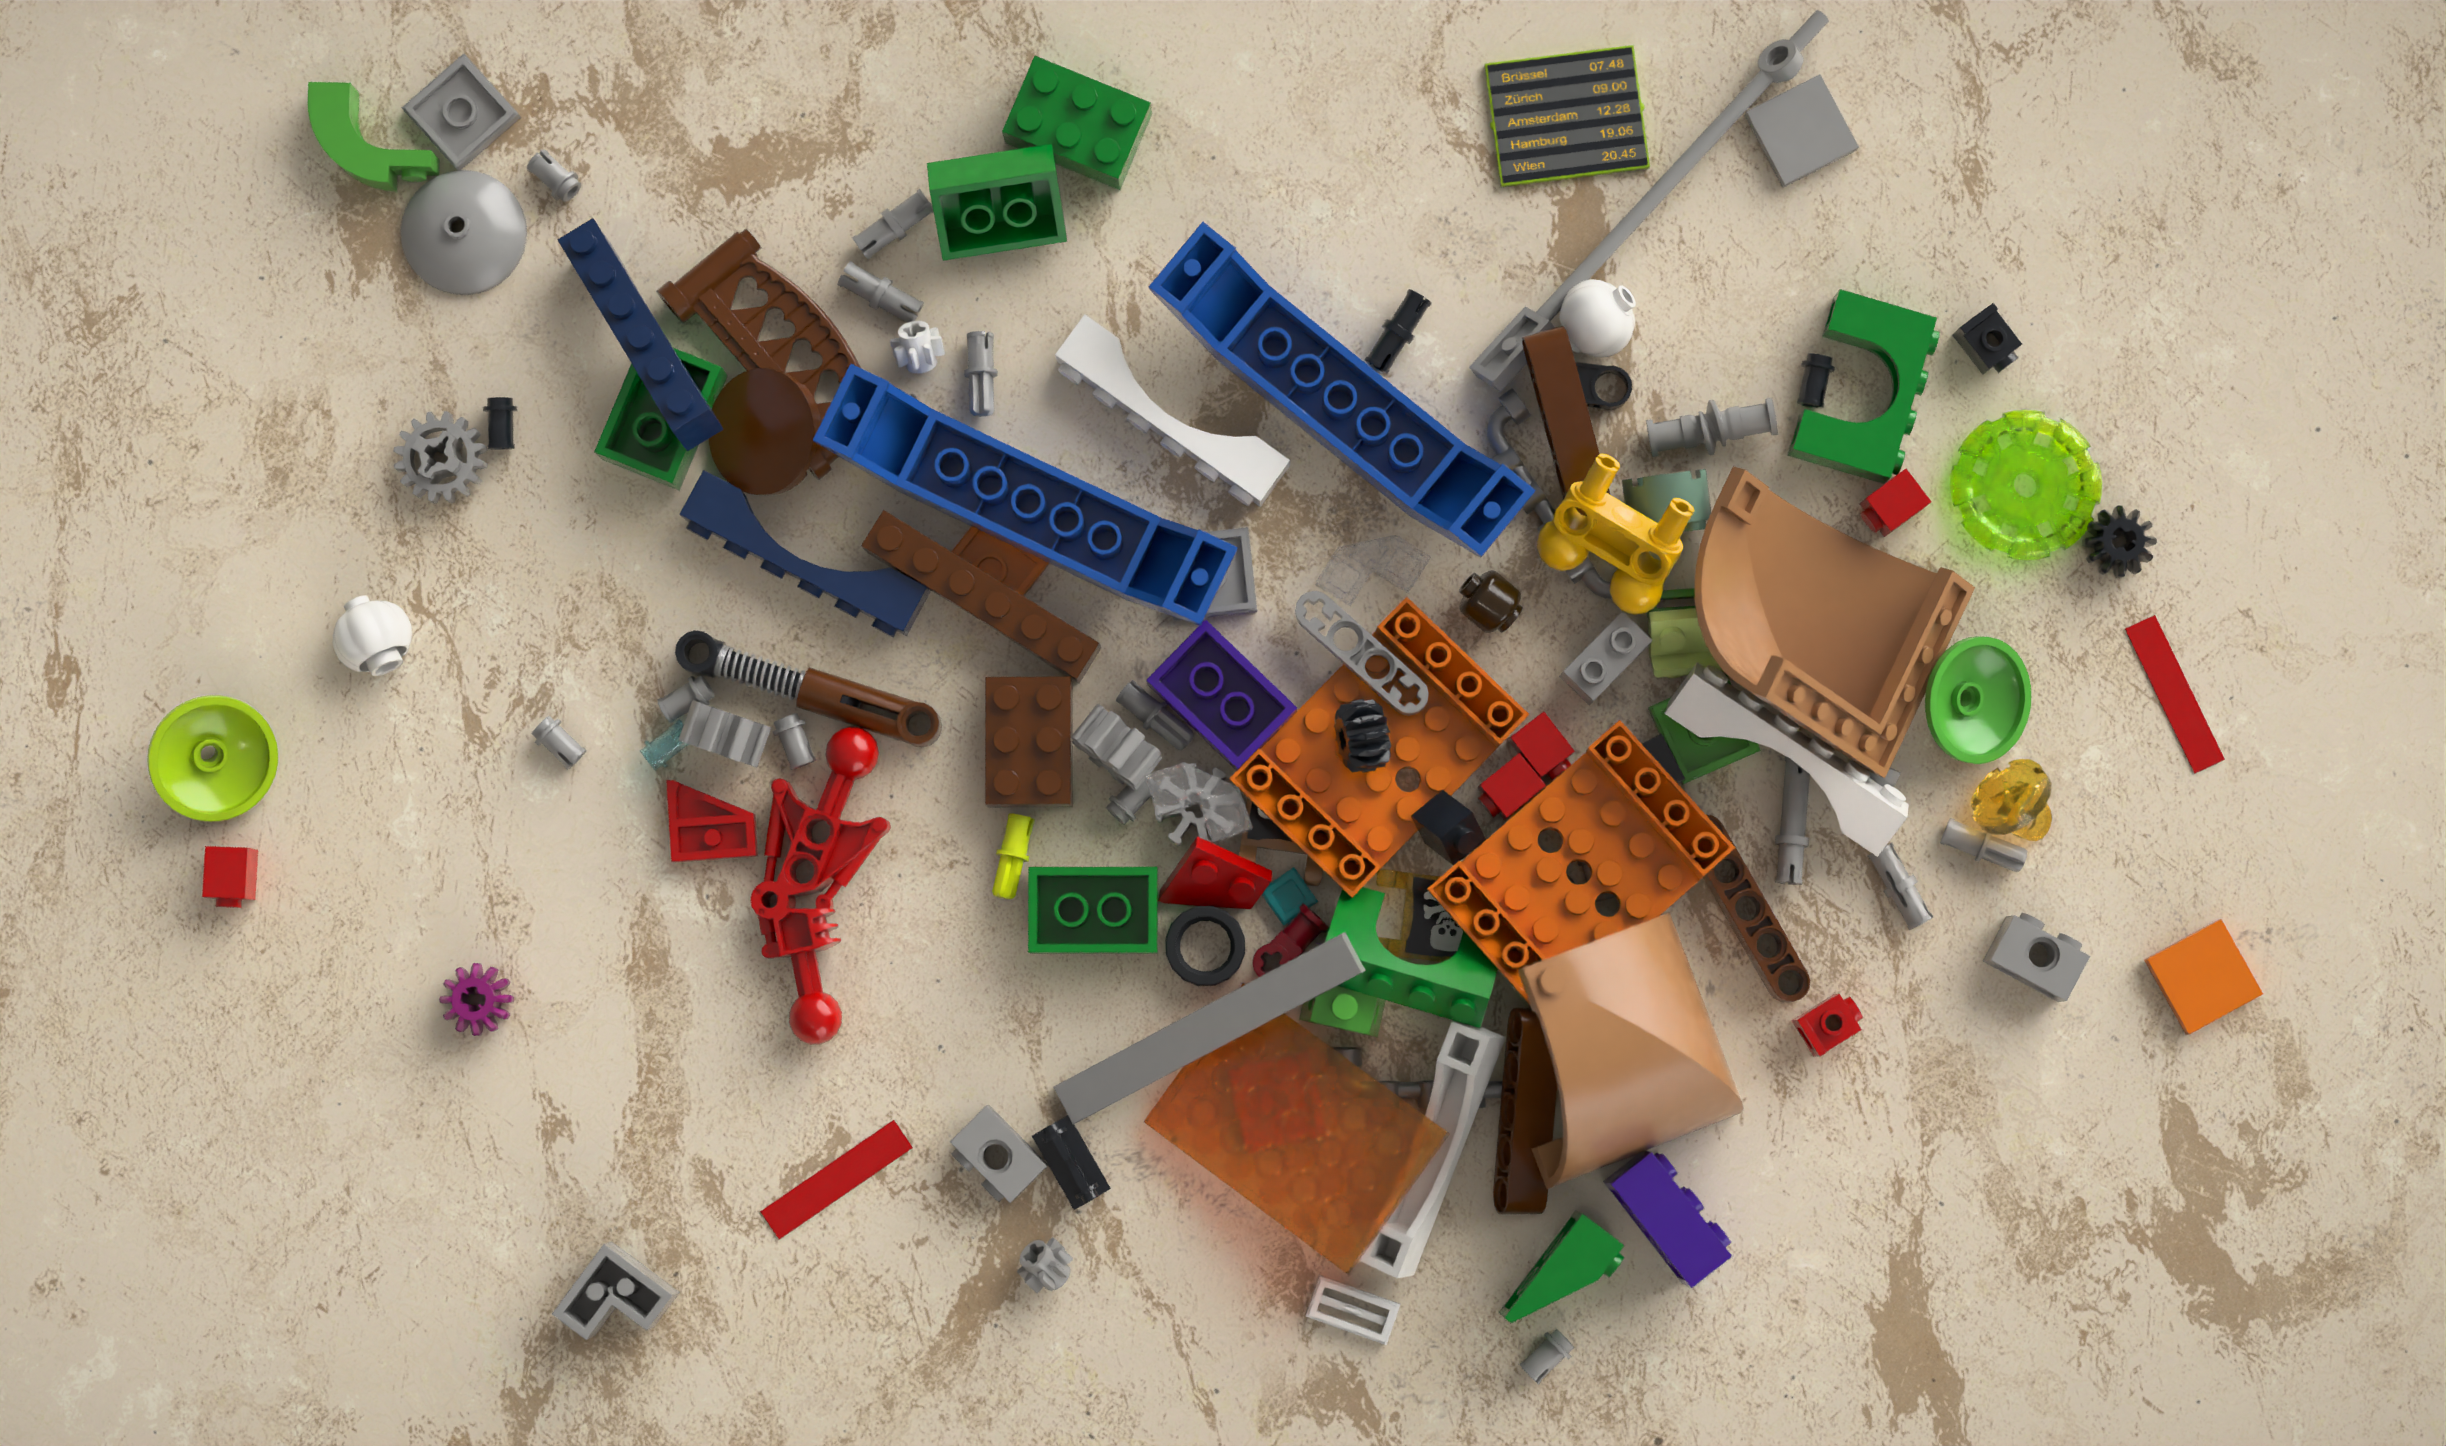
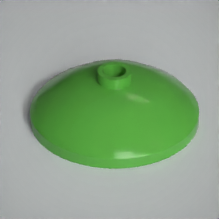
M1974 636L1956 642L1938 659L1930 674L1926 688L1925 714L1932 737L1947 755L1961 762L1983 764L2002 757L2017 743L2027 724L2032 698L2029 675L2018 653L2007 643L1999 639Z

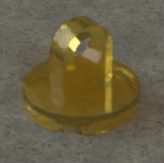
M2016 759L2008 762L2011 767L2005 768L2002 771L1996 768L1988 773L1978 784L1971 798L1970 807L1974 810L1972 815L1974 821L1982 830L1991 835L2012 833L2017 838L2028 841L2041 840L2048 833L2052 822L2051 809L2047 804L2051 796L2052 782L2047 772L2040 764L2031 759ZM2033 821L2032 825L2028 828L2027 824Z

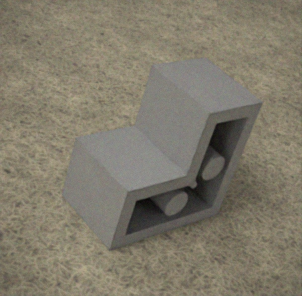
M609 1242L603 1244L552 1315L585 1340L594 1337L615 1308L647 1331L656 1326L680 1292L615 1243Z

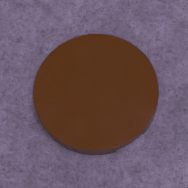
M751 369L730 380L721 390L712 407V411L723 427L722 431L709 438L710 452L716 467L730 484L748 494L778 495L791 490L808 475L806 471L813 460L816 447L819 445L813 441L821 424L820 412L813 395L805 385L800 384L789 374L777 369Z

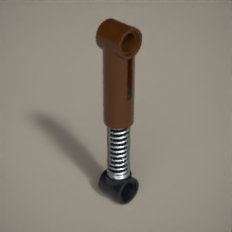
M694 630L687 632L680 637L676 644L675 655L678 663L682 668L695 676L702 675L703 677L708 676L711 678L718 676L725 677L726 680L731 677L732 682L737 680L739 684L745 682L747 687L751 684L754 689L760 686V690L764 691L767 689L768 694L774 691L775 696L781 693L782 698L787 696L789 700L795 698L797 708L906 742L915 747L930 746L938 740L941 734L942 722L940 716L926 703L916 702L811 667L806 672L803 670L801 673L798 672V668H795L794 671L791 670L790 665L787 668H783V663L780 666H777L776 661L771 664L769 663V658L766 661H762V656L756 659L755 654L749 657L748 652H745L743 655L740 649L734 652L733 647L730 648L724 641L714 639L703 631ZM706 643L709 647L707 660L701 664H692L689 658L691 648L695 644ZM864 703L898 714L897 721L859 709L860 705ZM917 714H925L929 716L931 721L928 732L921 736L912 735L908 728L909 721Z

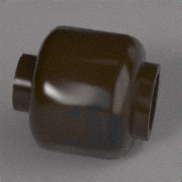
M1494 570L1485 572L1481 576L1473 573L1459 589V593L1463 595L1459 606L1460 611L1485 633H1491L1499 630L1501 633L1513 624L1523 609L1519 604L1521 599L1519 590Z

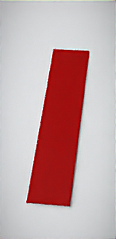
M2151 616L2125 628L2194 774L2225 760L2156 616Z
M893 1120L760 1212L777 1238L781 1239L913 1147L895 1120Z

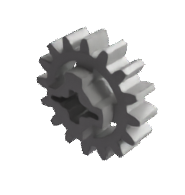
M444 411L441 421H438L432 412H428L426 415L427 423L421 424L416 419H413L411 423L414 431L411 434L405 431L400 432L399 435L406 443L405 446L394 447V452L403 457L402 461L394 464V468L399 472H407L400 482L406 487L416 484L412 494L418 498L423 497L428 491V500L434 504L438 503L442 494L446 501L454 503V492L460 491L465 496H469L470 491L467 484L470 481L476 484L482 482L475 472L477 469L487 468L488 464L478 458V455L487 451V447L482 443H474L481 434L475 428L466 431L469 422L465 418L460 417L453 424V415L449 412ZM442 431L439 437L425 439L431 433ZM462 442L465 443L467 449L466 464L462 462L460 453L464 445ZM415 451L419 453L421 466L417 471L414 463ZM437 451L448 457L445 464L437 462L433 458ZM457 477L449 483L439 484L442 478Z

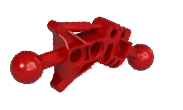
M852 726L843 728L833 734L827 743L825 755L827 765L832 771L816 810L798 798L792 785L787 780L778 778L772 782L773 798L764 856H767L764 882H761L754 888L750 899L751 906L758 915L761 935H765L766 944L761 949L762 955L769 959L791 957L798 998L793 1002L789 1011V1025L793 1034L800 1041L810 1045H821L830 1041L838 1033L842 1024V1011L838 1002L830 994L823 992L816 952L826 950L841 942V938H830L829 932L838 928V924L827 923L826 920L827 917L836 912L833 909V898L842 886L846 887L880 839L889 833L891 829L890 822L882 817H876L863 822L840 820L854 781L864 778L872 772L877 764L879 755L877 742L873 736L863 728ZM826 821L830 827V835L825 842L816 844L812 839V829L818 822ZM786 827L791 846L777 882H775L777 858H781ZM809 860L814 866V876L809 882L802 884L796 877V869L800 863ZM831 884L825 894H821L816 898V908H795L797 897L822 892ZM776 894L778 901L772 908L769 901L771 896Z

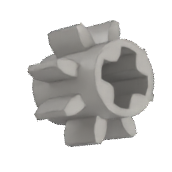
M1053 1237L1047 1244L1042 1240H1036L1029 1243L1023 1249L1020 1255L1022 1267L1017 1270V1273L1036 1293L1043 1286L1047 1290L1053 1291L1063 1286L1068 1280L1070 1267L1067 1264L1073 1258Z

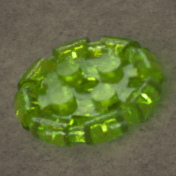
M2013 410L2002 413V418L1993 422L1989 420L1984 421L1971 431L1958 449L1961 453L1957 465H1952L1951 499L1953 507H1958L1964 521L1961 524L1980 545L1991 552L1993 549L2007 553V558L2039 560L2050 557V552L2059 548L2063 550L2068 549L2087 532L2088 523L2094 521V518L2091 517L2094 507L2101 502L2102 474L2099 462L2094 463L2088 449L2091 448V445L2070 423L2062 418L2059 421H2055L2045 417V412ZM2038 432L2051 437L2047 448L2034 443ZM2008 433L2013 444L2002 450L1997 441L1998 437ZM2073 457L2079 471L2068 475V467L2063 460ZM1976 460L1988 464L1983 476L1973 471ZM2026 474L2034 479L2036 490L2032 496L2024 497L2017 493L2014 481L2018 475ZM1985 495L1990 510L1979 514L1973 499ZM2067 495L2079 499L2075 510L2063 507ZM2049 521L2053 533L2043 537L2037 525ZM2003 523L2017 528L2014 537L2001 533Z

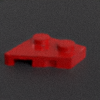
M666 780L671 862L758 856L756 815L677 781Z
M1197 836L1161 887L1158 901L1165 904L1252 909L1271 883L1272 870Z

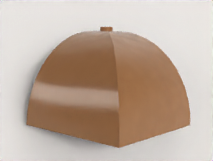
M1734 466L1722 487L1706 524L1699 547L1694 584L1698 623L1704 641L1721 669L1737 684L1867 771L1883 778L1886 777L1926 693L1930 674L1938 659L1946 651L1975 589L1973 585L1953 570L1940 567L1937 573L1889 555L1834 529L1770 491L1766 484L1747 470Z
M1670 913L1518 969L1533 1012H1537L1555 1070L1562 1109L1563 1137L1532 1148L1546 1189L1728 1119L1743 1111L1741 1098Z

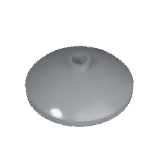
M469 170L444 173L425 183L409 201L401 223L402 248L412 269L432 287L456 295L481 293L502 283L519 264L527 240V225L524 212L513 193L497 179L481 172ZM457 220H463L465 223L464 229L459 233L452 232V224Z

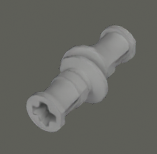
M1772 398L1765 399L1763 404L1741 408L1739 406L1729 407L1724 411L1718 409L1714 400H1709L1706 414L1700 411L1697 416L1685 415L1680 416V419L1653 423L1652 419L1646 420L1652 457L1659 456L1658 452L1683 447L1685 449L1694 448L1700 444L1705 445L1709 455H1714L1716 441H1720L1722 446H1726L1727 439L1739 440L1744 439V436L1770 432L1771 435H1778Z

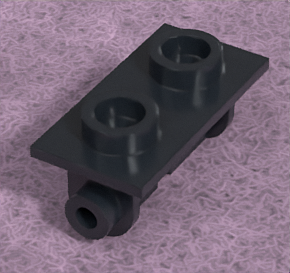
M1068 1115L1032 1135L1074 1210L1111 1189L1075 1124H1072Z

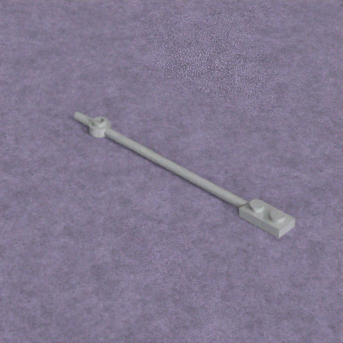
M1816 10L1789 40L1776 41L1763 50L1758 59V66L1761 71L1536 312L1525 306L1469 366L1476 377L1500 392L1516 377L1527 364L1522 337L1555 328L1550 321L1561 310L1568 291L1576 284L1589 280L1772 82L1789 81L1797 75L1803 64V56L1800 52L1829 22L1825 14Z

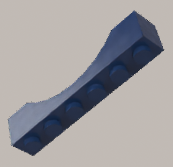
M594 218L557 239L671 430L687 452L722 431L723 427L670 344L624 264Z
M705 470L701 473L679 514L689 522L686 529L706 540H709L711 534L726 541L723 549L744 560L748 554L757 557L763 561L760 568L780 579H783L785 573L799 579L800 582L797 586L799 589L818 599L822 593L837 599L834 607L854 618H857L861 612L875 619L871 626L893 638L897 631L905 636L908 635L930 594V590L926 586L890 567L874 571L845 572L820 567L798 558L781 547L764 530L754 515L747 496L741 489Z

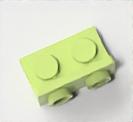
M1696 608L1648 612L1649 637L1653 640L1649 644V657L1655 677L1677 678L1682 675H1688L1697 662L1705 668L1707 665H1711L1724 672L1712 657L1704 641L1698 623Z

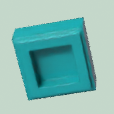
M1295 867L1271 882L1262 894L1283 926L1300 912L1298 907L1302 903L1306 904L1309 908L1318 903V900Z

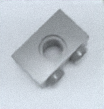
M1622 611L1559 677L1590 706L1653 640Z
M2022 912L2020 917L2015 915L2007 916L1983 962L2057 1002L2067 1001L2090 958L2089 955L2080 951L2082 944L2062 933H2059L2057 938L2042 930L2045 925L2043 922ZM2035 943L2043 945L2047 951V961L2041 967L2035 966L2029 958V950Z
M986 1105L950 1141L956 1148L951 1153L952 1156L969 1172L975 1167L986 1178L981 1185L998 1202L1004 1197L1010 1203L1013 1202L1049 1166L990 1105ZM992 1144H999L1007 1150L1008 1161L1001 1169H994L986 1163L985 1152Z

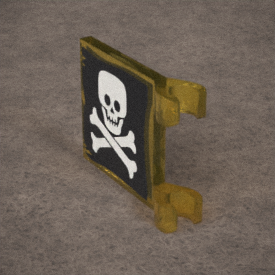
M1388 869L1377 872V886L1405 890L1400 940L1378 937L1381 944L1394 956L1444 962L1457 952L1463 930L1427 890L1440 876Z

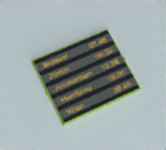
M1633 45L1487 63L1484 65L1492 118L1490 128L1494 133L1501 187L1650 168L1643 118L1645 106L1641 102Z

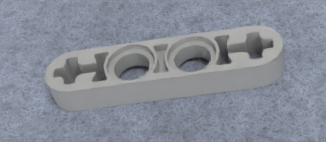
M1319 591L1306 592L1299 598L1296 603L1295 615L1301 627L1395 711L1402 715L1411 716L1418 714L1424 709L1429 695L1425 683L1332 599ZM1320 601L1324 604L1322 614L1329 621L1332 620L1334 614H1337L1341 620H1338L1330 627L1327 636H1323L1319 631L1325 628L1324 623L1316 617L1310 621L1305 619L1307 609L1304 607L1305 603L1309 602L1315 605ZM1341 628H1351L1358 636L1356 647L1349 651L1337 648L1333 640L1336 631ZM1373 656L1384 657L1390 666L1388 675L1382 679L1371 678L1365 670V664L1369 658ZM1397 670L1405 675L1398 680L1403 687L1410 689L1414 685L1419 689L1416 697L1420 702L1416 706L1411 702L1405 706L1399 702L1402 694L1394 686H1392L1390 693L1382 689V687L1392 681Z

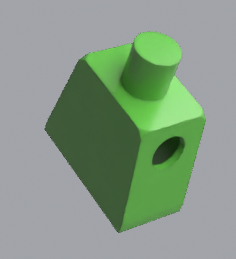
M1335 986L1303 1003L1299 1020L1378 1038L1386 1000Z

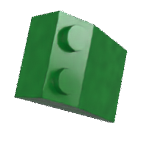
M1575 1210L1499 1313L1507 1321L1513 1323L1598 1281L1603 1274L1610 1277L1624 1259V1256L1619 1252L1625 1245L1586 1215Z

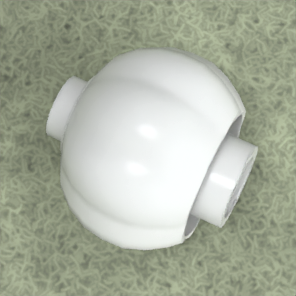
M1584 280L1571 288L1564 298L1559 319L1561 322L1560 326L1565 327L1572 350L1594 357H1609L1620 352L1629 343L1633 334L1635 317L1632 308L1636 305L1635 299L1624 286L1616 288L1612 284L1601 280Z
M360 596L347 602L344 605L346 612L337 620L333 632V647L339 661L354 671L371 672L372 676L384 675L398 668L403 663L401 657L408 652L412 638V626L404 610L388 601H369L367 596Z

